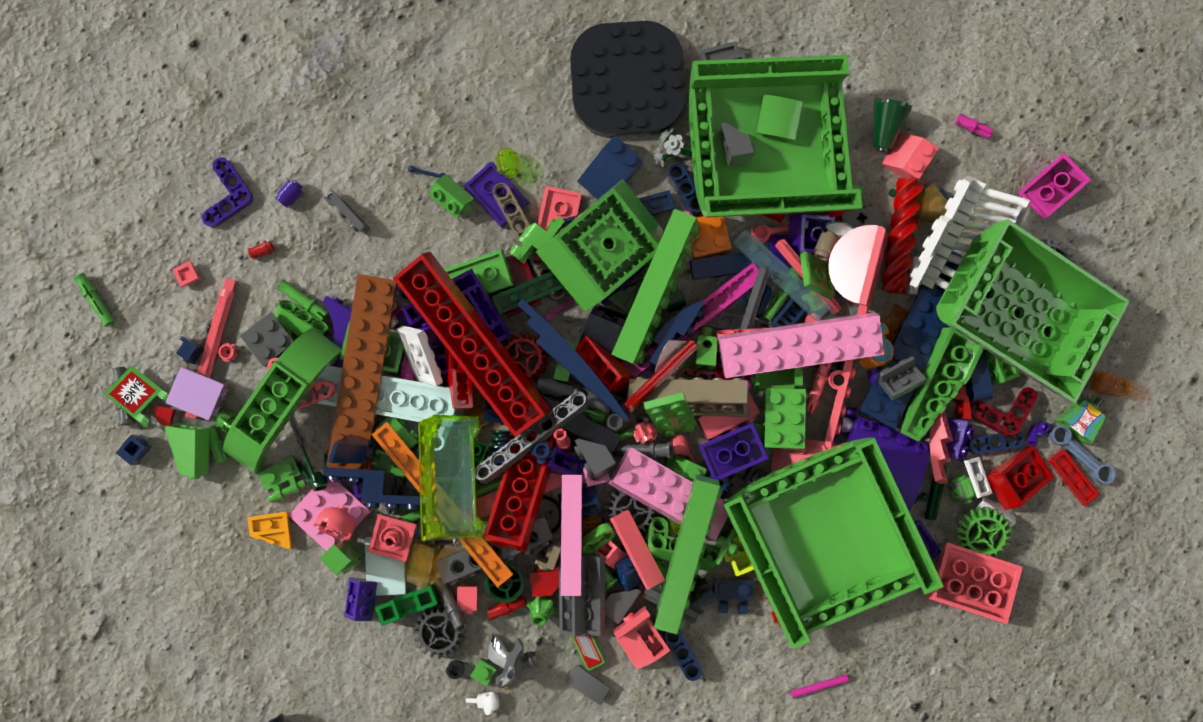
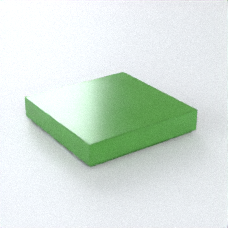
M806 251L801 253L804 287L828 299L835 297L834 285L829 274V263L816 258Z

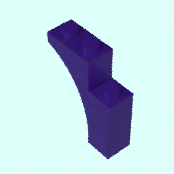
M326 295L322 302L332 318L334 344L342 349L351 318L352 307L349 306L347 309L342 305L344 301L336 296L330 298ZM339 356L333 366L342 368L344 360H341Z

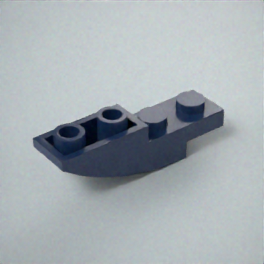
M702 301L683 309L662 327L653 339V344L658 347L649 360L650 365L656 368L660 354L669 340L677 341L676 336L684 339L686 335L690 336L695 328L693 323L696 319L700 320L705 312Z

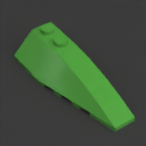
M951 327L942 328L929 362L923 372L926 383L914 390L900 433L918 442L934 424L937 416L942 414L950 400L954 399L963 384L965 385L968 382L981 356L983 347Z

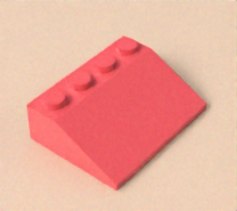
M946 542L935 566L944 587L925 594L924 598L990 620L1008 624L1023 567Z

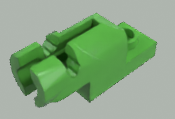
M560 217L556 220L553 218L547 226L548 231H545L536 223L529 225L519 238L523 246L514 244L509 253L522 263H525L535 253V249L541 248L561 231L566 224L565 221Z

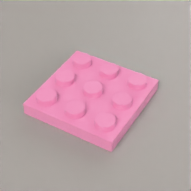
M327 482L328 487L324 490L315 492L312 489L288 515L326 551L334 543L343 541L344 536L339 535L337 539L319 531V525L313 526L322 510L328 507H337L338 505L347 507L349 509L348 512L355 520V529L371 512L342 483Z

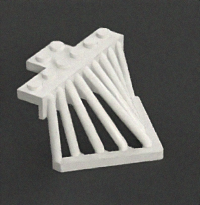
M966 176L963 180L959 179L954 188V191H956L954 198L950 197L945 206V209H947L946 214L936 219L931 228L934 232L930 237L926 238L922 246L925 250L919 257V261H921L919 267H915L910 275L913 278L910 285L917 288L920 284H924L932 289L936 284L946 290L949 282L940 278V273L953 277L956 272L945 266L946 262L950 261L959 265L963 259L951 254L954 249L966 252L970 246L957 242V240L961 237L974 239L980 234L979 232L963 229L968 227L984 231L992 226V224L968 219L975 217L995 223L1009 219L1020 226L1031 200L986 188V183L971 176ZM985 195L1016 204L1018 208L1015 209L980 199V196ZM975 206H979L982 208L1013 216V219L976 210L974 208Z

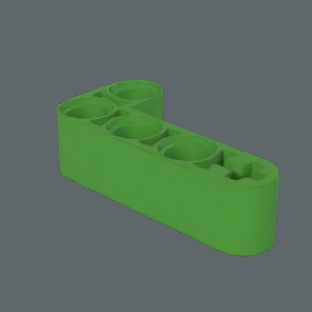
M655 517L650 523V527L646 529L645 543L654 559L670 562L677 538L668 536V522L664 518ZM706 545L704 555H700L698 560L701 562L700 570L713 571L717 566L714 562L721 550Z

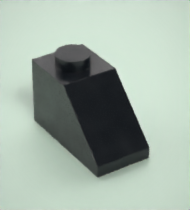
M694 575L695 586L693 592L690 591V594L698 609H701L717 600L704 575Z

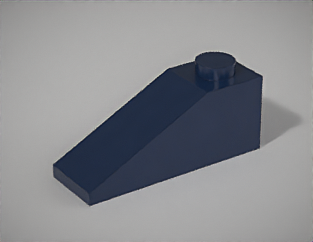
M350 434L334 443L328 462L362 464L367 459H370L373 448H371L373 442Z

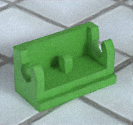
M376 449V458L372 461L371 465L376 469L405 478L408 481V478L384 450Z

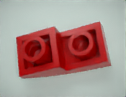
M962 386L955 398L951 399L957 401L955 414L958 415V420L972 419L969 399Z

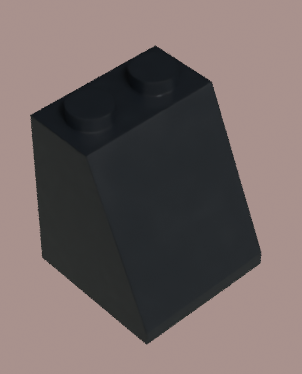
M596 304L590 312L578 345L585 336H589L608 353L612 354L628 316Z

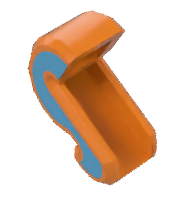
M880 321L884 355L858 360L861 366L871 370L882 367L891 362L894 356L893 346L885 337V335L889 334V330L884 322Z

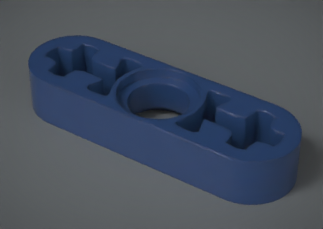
M1020 431L1015 436L1018 437L1016 442H1006L1005 439L1009 438L999 433L976 436L969 439L967 447L969 452L973 454L1015 449L1023 446L1025 437ZM993 437L1000 439V446L998 448H994L991 445ZM976 441L977 443H986V446L978 447V451L977 448H973V444Z

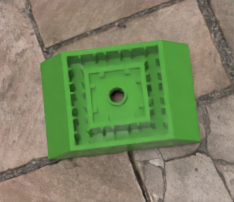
M622 179L539 248L536 253L582 310L586 312L605 299L654 257L664 230ZM606 238L611 239L613 242L611 249L604 247L603 242Z

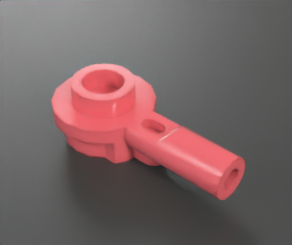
M787 224L771 228L764 225H756L751 231V238L756 243H764L769 239L770 235L787 232L789 228Z

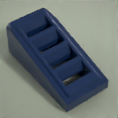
M794 295L771 325L773 327H781L777 323L779 320L785 325H794L810 306ZM792 304L798 307L801 310V312L799 313L796 309H794L792 307ZM789 309L791 312L797 315V317L794 318L791 314L787 312V310ZM782 316H787L790 320H792V323H789Z

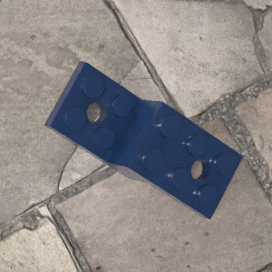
M323 467V476L328 478L329 482L341 483L342 479H348L349 483L361 484L363 480L362 503L366 504L367 508H379V505H386L387 509H399V506H406L407 510H419V507H423V497L385 495V471Z

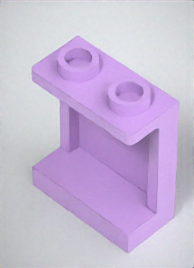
M180 367L166 403L206 420H214L217 414L222 411L221 404L223 400H226L229 395V384L221 383L196 373L190 368Z

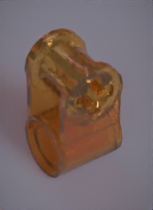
M1095 371L1090 390L1116 397L1127 396L1132 393L1133 384L1130 380L1114 376L1111 373Z

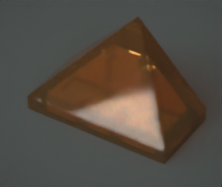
M898 304L894 305L883 321L889 330V334L885 335V337L891 344L908 313Z

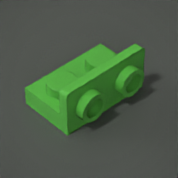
M985 349L992 385L1021 376L1019 370Z

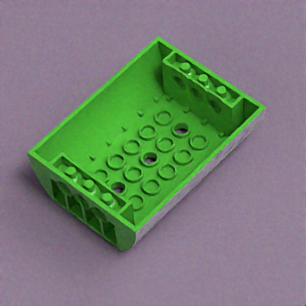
M1007 219L993 224L972 240L936 309L938 317L943 323L1064 400L1076 404L1130 300ZM990 291V296L986 298L987 293ZM1017 307L1020 310L1019 317L1014 315V310ZM1046 327H1048L1050 331L1047 337L1044 335V329Z

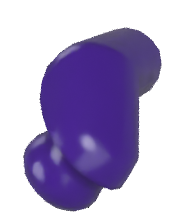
M1044 421L1030 427L1027 444L1036 446L1038 437L1045 435L1050 430V424Z

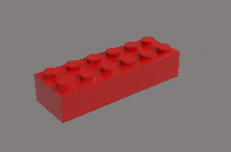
M536 433L530 434L527 438V441H534L536 439ZM554 434L545 440L548 442L551 450L552 447H556ZM514 446L512 448V454L518 453L521 449V446ZM530 451L504 471L483 536L488 544L526 553L550 475V470L547 466L549 459L544 464H539L536 456H533Z

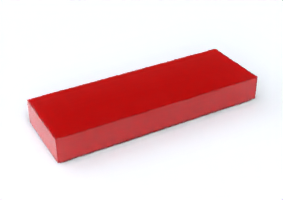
M1064 448L1047 459L1048 463L1082 506H1087L1100 496V493Z

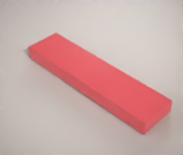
M629 510L611 518L610 520L646 590L665 581Z

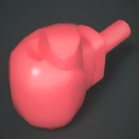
M676 433L669 439L668 442H673L674 455L679 454L681 457L686 455L692 463L696 461L689 452L691 446L683 434Z

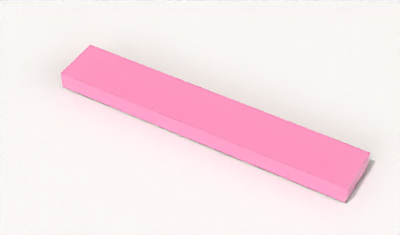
M562 475L561 596H581L582 475Z

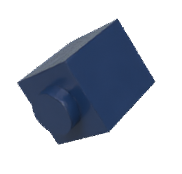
M629 556L615 564L616 578L625 590L630 591L643 583Z

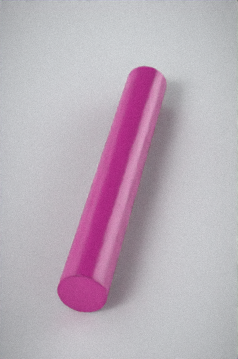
M847 674L791 690L792 698H797L849 682Z

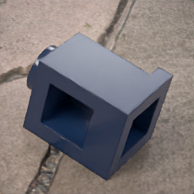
M141 434L139 436L130 435L117 450L116 454L129 465H139L141 459L151 449V446L148 444L149 439Z

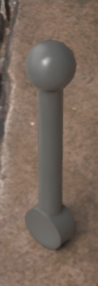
M290 418L288 422L297 438V443L301 445L304 443V439L300 437Z

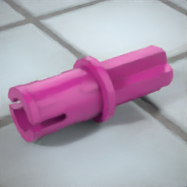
M962 113L958 115L954 123L969 130V133L974 132L986 139H989L993 133L992 128L979 123L978 119L974 120Z

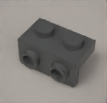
M913 356L908 359H902L891 368H885L879 376V385L892 401L926 383L925 376L915 366V358Z

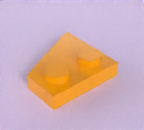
M288 511L248 517L250 537L285 547V549H292Z

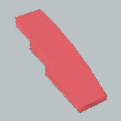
M945 410L937 416L934 424L930 427L931 464L935 482L939 484L948 482L943 464L951 462L946 443L953 441Z

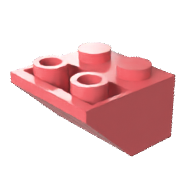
M647 618L622 638L617 639L636 669L655 662L670 651L669 646L659 631L654 629V624L650 618Z

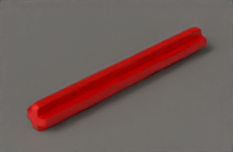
M689 340L623 404L624 408L628 412H633L698 348L697 344L693 340Z

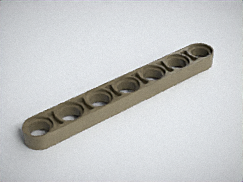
M498 183L493 188L494 199L522 247L523 245L519 238L530 224L508 185ZM504 188L507 194L504 197H499L496 194V190ZM508 204H513L516 207V211L513 214L506 212L505 207ZM516 221H523L525 228L517 230L514 226ZM535 249V253L528 260L539 277L545 270H551L544 262L537 264L533 261V256L537 254V249ZM562 288V295L559 297L553 296L552 293L548 294V296L554 301H559L564 297L566 290Z

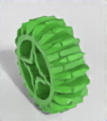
M986 506L985 510L982 511L981 507H978V512L976 513L973 509H970L971 515L964 514L963 516L966 520H959L961 527H957V531L960 533L957 535V538L961 540V547L988 556L994 553L998 557L997 551L1005 552L1003 546H1010L1009 541H1007V539H1012V535L1009 533L1012 531V528L1007 526L1010 522L1008 519H1004L1003 513L998 514L997 509L990 511V508ZM981 520H992L996 523L984 524ZM976 524V529L969 536L971 527ZM980 527H982L987 532L986 535L988 539H986L985 535L983 536ZM1000 530L998 538L993 542L994 535ZM985 542L987 546H979L974 543Z

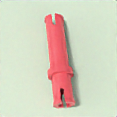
M833 362L826 365L820 364L818 371L815 372V379L806 402L807 413L810 407V414L816 413L815 411L825 383L829 379L828 374Z

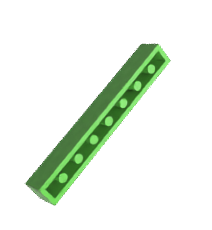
M695 474L655 614L654 629L677 634L678 629L683 627L685 620L683 612L684 609L688 610L690 598H688L689 591L693 592L695 586L694 574H698L701 562L698 560L700 555H704L706 543H704L705 536L709 537L711 531L709 522L711 518L715 517L717 506L714 505L716 499H720L722 493L719 480Z

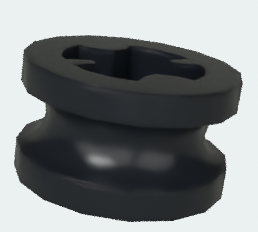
M459 660L451 661L446 668V673L451 679H459L465 671L464 664ZM453 665H457L456 667L459 666L461 669L457 675L454 674L455 672H451Z

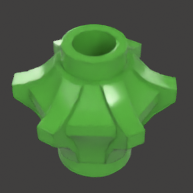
M538 596L535 600L527 602V607L530 609L532 616L531 621L535 625H546L550 616L557 612V608L553 606V601L549 600L548 596Z

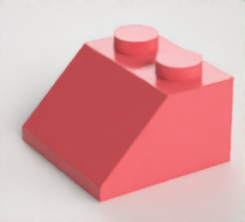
M901 133L894 148L889 151L881 165L901 178L919 179L939 148L922 137Z

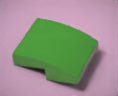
M764 94L756 133L796 141L803 102Z

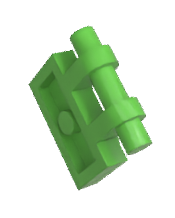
M295 456L258 473L265 491L274 489V493L268 496L271 503L277 500L281 501L285 499V496L293 492L296 494L307 486L304 479L301 481L296 479L297 476L303 473L297 464ZM289 481L290 486L282 489L280 484Z

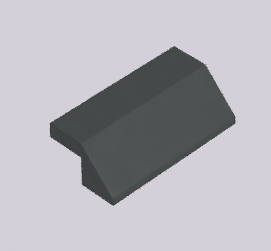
M582 554L581 596H561V555L559 556L560 634L573 637L584 633L600 637L605 635V556Z

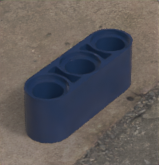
M672 164L667 174L670 184L686 210L691 212L693 216L700 215L702 213L701 209L695 210L691 206V203L698 202L693 180L682 164ZM678 170L681 176L674 177L671 172ZM688 186L691 192L688 194L683 193L681 188Z
M983 349L973 373L966 383L967 395L971 402L991 400L993 398L985 349Z
M678 629V637L675 640L668 639L669 632L664 631L665 641L685 677L690 681L698 680L702 675L701 667L680 629ZM685 648L688 650V653L685 657H679L677 655L678 650ZM690 666L697 667V672L693 675L687 673V669Z

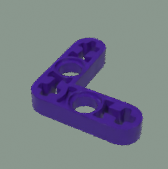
M219 157L213 162V170L230 194L203 213V223L211 228L218 227L249 206L253 201V195L233 165L223 157ZM221 163L225 165L224 167L229 172L228 174L220 169ZM232 177H236L238 180L234 187H230L228 184L229 179ZM242 193L246 195V196H245V198H246L245 201L240 200V199L242 198V197H241V194H242ZM226 203H231L232 210L225 213L223 206ZM210 215L215 216V217H214V220H215V221H214L213 223H212L211 221H209V220H210V217H209Z

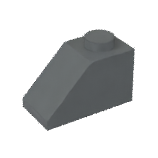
M726 122L722 123L719 136L728 166L751 163L753 155H755V145L751 143L750 137Z
M635 587L630 591L623 589L612 591L608 596L605 595V615L619 624L641 590Z

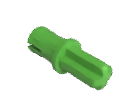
M216 426L207 427L209 428V448L212 450L216 463L226 462L228 458L223 451V441L220 440Z

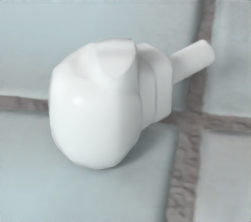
M486 692L478 694L477 698H466V703H477L479 709L482 708L486 715H491L499 708L500 700L497 693Z

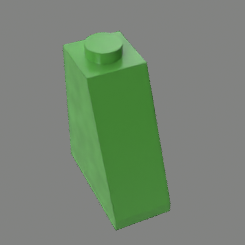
M184 424L165 426L179 474L188 476V479H199L201 475L209 474V428Z

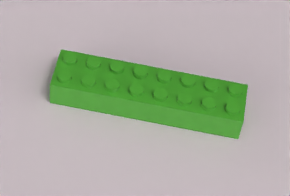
M677 209L673 210L611 355L638 367L641 363L645 362L647 347L653 344V339L655 338L653 333L662 323L663 317L661 315L663 310H667L669 307L671 292L674 293L677 288L678 282L676 280L678 275H682L686 266L684 261L687 256L690 257L694 247L692 246L694 238L697 239L701 232L700 224L696 217Z

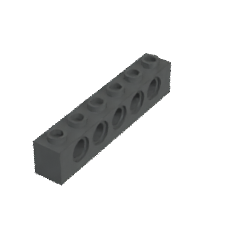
M546 515L536 519L533 531L537 534V540L529 541L526 553L522 552V555L532 552V547L537 545L544 547L552 543L551 540L554 538ZM497 546L501 550L499 557L504 562L515 559V554L521 552ZM466 549L440 558L435 562L443 584L449 582L450 585L461 581L460 577L465 575L468 578L479 573V569H482L478 563L473 561V557ZM455 562H462L464 570L458 571L455 568Z

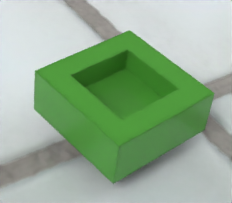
M480 658L470 677L487 687L497 668Z

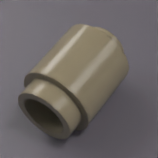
M826 231V233H821L814 249V256L822 261H829L831 252L839 241L834 232Z

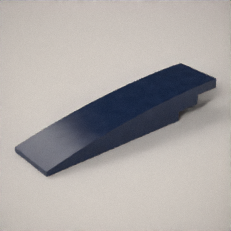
M522 299L517 305L531 318L527 325L540 336L536 343L628 424L630 419L587 363L538 312Z

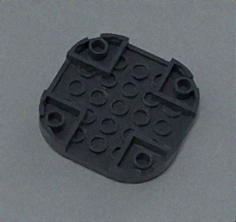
M653 21L603 23L588 28L577 38L570 57L573 106L579 122L589 129L591 133L607 138H613V135L645 133L655 135L671 128L680 118L686 99L683 50L678 38L670 29Z

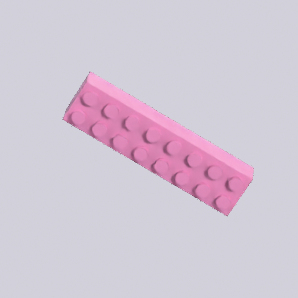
M875 312L718 336L725 378L884 355L880 315Z

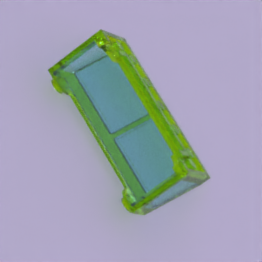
M434 414L418 422L421 541L474 539L483 536L484 523L479 517H476L473 438L480 433L478 417Z

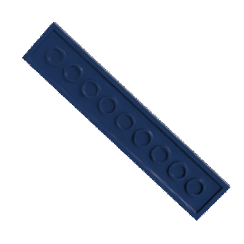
M954 251L951 252V254L963 258V256L959 255L958 253ZM947 261L945 266L955 271L959 266L950 261ZM943 273L939 275L940 278L950 283L952 277ZM924 284L921 285L892 343L894 350L892 361L880 367L859 409V412L892 430L896 429L914 390L892 401L879 385V376L885 368H891L902 359H908L912 356L915 358V366L923 374L941 330L946 327V324L939 319L936 309L945 289L936 284L932 289Z

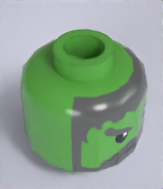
M963 474L951 478L948 489L953 501L961 502L962 505L973 502L972 498L976 496L970 477H966Z

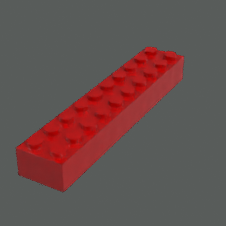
M431 252L421 254L393 277L515 437L551 410Z

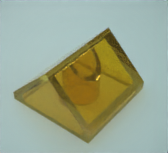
M933 183L919 194L922 205L916 216L920 221L934 223L936 219H939L941 215L944 216L947 212V209H945L947 200Z

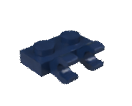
M714 578L713 594L715 598L719 599V612L728 613V599H738V613L748 614L747 600H753L754 580Z

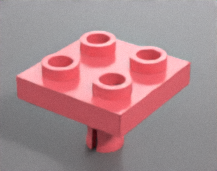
M379 513L368 552L406 562L417 523Z

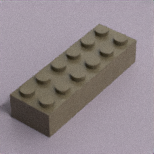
M644 377L629 379L628 399L649 379ZM680 377L666 379L632 412L633 415H648L644 402L683 392L695 416L749 417L748 381L741 378L724 380L722 378H714L713 380H704L703 378L685 380Z

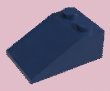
M615 135L599 152L577 182L598 200L622 179L627 183L643 166L644 160Z

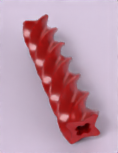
M898 178L896 182L897 194L893 201L894 213L890 223L892 231L888 237L889 250L885 256L886 269L882 276L883 288L881 289L888 294L907 295L905 288L911 280L907 270L913 264V256L910 251L916 245V238L913 232L919 225L915 214L921 208L922 204L918 195L924 189V183L918 181V178Z

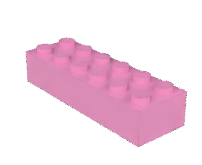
M631 447L626 450L608 484L681 525L693 482ZM716 499L714 506H717L715 517L711 518L709 522L711 531L709 537L705 536L707 541H716L728 517V513L723 505L726 501L722 499Z

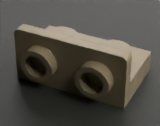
M558 537L556 542L552 541L547 553L542 551L539 553L535 564L540 569L545 571L554 570L561 554V538Z

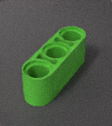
M281 300L279 302L275 316L284 328L297 336H301L310 328H314L323 336L326 335L328 325L324 321L289 300Z

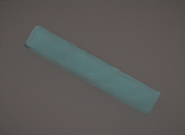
M747 229L732 243L758 268L760 266L769 268V278L815 321H819L831 308L814 291L804 287V282Z

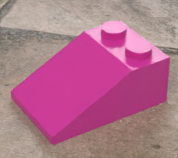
M1063 152L1018 193L1022 197L1031 200L1029 205L1045 220L1089 183L1091 179Z

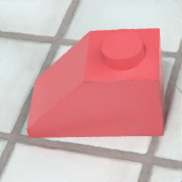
M612 540L594 552L598 556H605V563L615 569L617 562L629 556Z

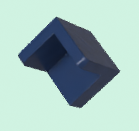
M181 336L180 340L183 341V344L176 354L182 357L186 363L195 364L204 348L190 338Z

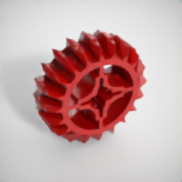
M520 333V339H517L516 335L513 334L512 338L514 341L511 342L506 338L505 340L508 345H502L508 353L515 346L517 353L513 360L517 365L523 367L526 377L533 383L532 376L535 375L537 379H540L537 372L545 373L541 366H548V363L543 362V359H549V356L542 354L545 351L536 344L537 336L530 340V333H527L526 339L523 333ZM520 344H530L536 350L525 352ZM519 350L524 356L528 355V358L525 359L527 367L521 361L518 362L521 355ZM536 356H539L537 366L531 371L529 362Z

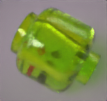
M512 148L498 151V154L495 156L497 172L500 175H505L506 178L516 176V173L521 169L518 153L513 151Z

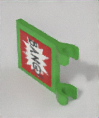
M131 366L104 393L105 396L144 427H147L151 422L141 412L157 396L166 403L169 395L134 366Z

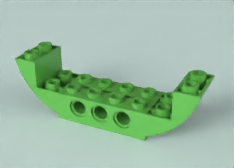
M314 328L308 329L299 336L272 364L230 425L223 444V451L257 475L268 460L264 455L323 370L334 365L342 349Z

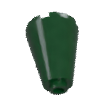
M875 98L874 146L877 147V151L888 152L889 149L894 148L912 110V105L892 99L881 102L882 98Z

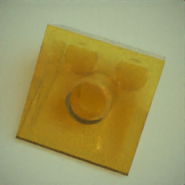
M415 541L414 545L411 544L408 556H411L410 564L406 565L404 575L407 576V582L424 588L432 584L440 545L422 541Z

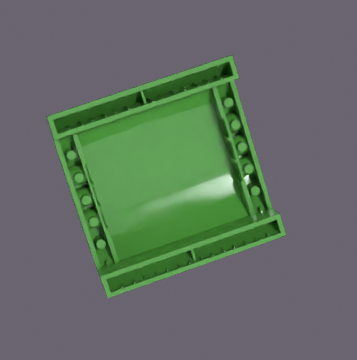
M848 55L693 61L689 89L690 138L695 189L701 212L706 218L862 209L861 189H852L842 82L849 75ZM764 94L803 102L796 141L756 133ZM726 122L750 137L751 143L755 145V155H753L751 163L728 166L719 136L722 123Z
M862 438L846 442L802 459L753 482L731 496L723 504L792 649L811 642L809 635L811 632L921 587L925 595L944 587L875 438Z

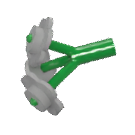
M674 128L670 132L667 130L662 132L659 138L661 140L659 145L661 146L664 143L667 154L662 155L659 147L655 149L656 153L653 154L656 165H660V168L665 167L663 161L665 158L679 154L692 157V150L684 147L681 135H671L669 137Z

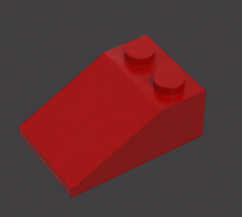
M1035 446L1027 447L995 467L986 475L990 488L1004 510L1023 506L1054 478Z

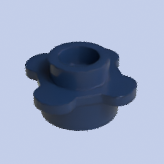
M546 441L537 444L531 450V454L536 456L539 464H544L547 459L553 458L555 452L549 448V444Z

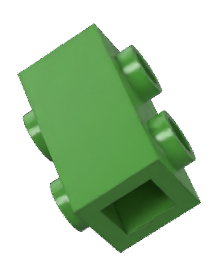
M446 174L434 182L428 194L456 219L463 214L467 215L472 209L471 204L474 198Z

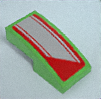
M584 633L576 637L571 636L588 672L606 664L593 635Z

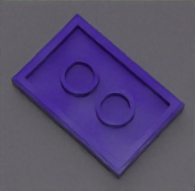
M491 161L464 185V188L495 222L503 228L508 222L493 196V188L496 184L505 183L508 185L521 210L530 203ZM498 188L496 194L499 197H504L507 191L504 188ZM508 204L505 210L507 213L513 214L516 211V207L513 204Z

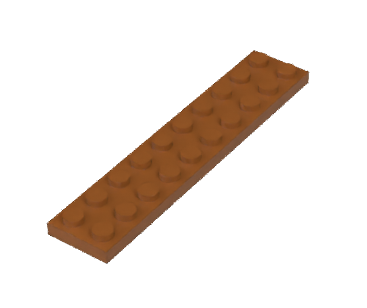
M363 274L357 275L328 459L334 443L350 434L372 442L371 434H373L398 285L395 280ZM368 459L362 464L329 463L327 460L326 467L367 470Z

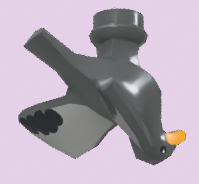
M493 634L489 645L488 658L494 664L504 669L503 673L496 677L495 683L499 688L507 690L509 684L521 677L523 670L527 668L534 669L539 664L534 651L526 652L525 655L520 656L524 648L521 639L517 638L514 649L508 652L497 634Z

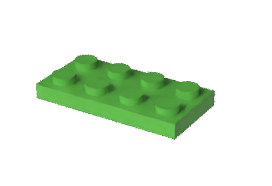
M683 392L644 402L646 412L662 437H672L679 432H691L699 427L698 421Z

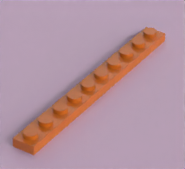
M386 422L371 434L493 583L499 587L510 578L513 572L389 422Z

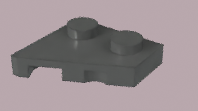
M644 279L608 296L607 299L629 315Z

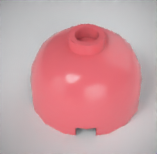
M338 505L337 507H328L322 510L313 526L319 525L318 530L326 535L337 539L340 535L344 536L343 540L350 541L355 529V520L348 512L349 509L347 507Z

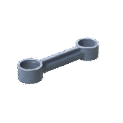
M1059 425L1050 428L1048 432L1049 440L1053 444L1063 445L1092 471L1094 481L1101 484H1109L1114 481L1116 477L1115 469L1110 465L1098 462L1072 439V433L1068 427ZM1058 428H1061L1065 433V438L1062 442L1057 441L1054 436ZM1102 467H1105L1109 472V476L1105 481L1099 478V470Z

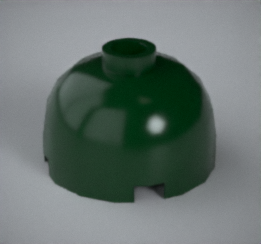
M510 563L505 564L513 572V575L499 587L493 583L488 575L485 579V588L488 595L499 603H510L516 600L524 589L525 579L522 571Z

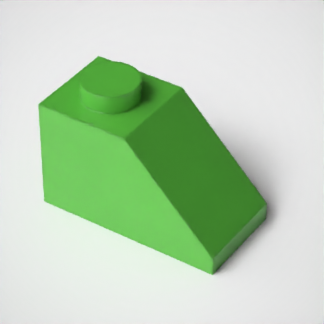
M674 455L673 459L667 458L664 465L691 482L694 481L695 474L704 476L707 470L677 455Z

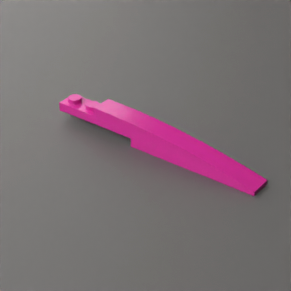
M754 263L750 264L702 301L705 312L700 320L696 319V323H693V326H695L690 336L686 335L684 339L676 336L677 341H687L701 330L702 327H705L750 291L754 286L759 270ZM654 344L648 345L646 350L647 358L652 357L658 346ZM627 361L622 363L634 376L632 379H635L642 373L644 374L652 367L649 362L640 364L639 367ZM609 390L612 395L618 392Z

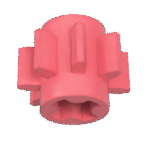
M644 421L635 426L636 430L633 435L637 443L641 441L643 445H648L656 440L655 436L658 435V430L654 424L650 425L648 421Z

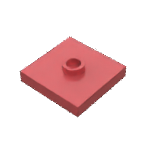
M645 604L635 612L628 613L623 617V621L613 627L617 639L622 638L650 617L649 610Z

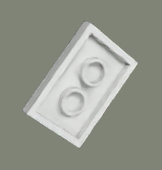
M407 326L397 328L416 380L435 386L443 383L441 371L434 360V352L428 344L427 334L423 330Z

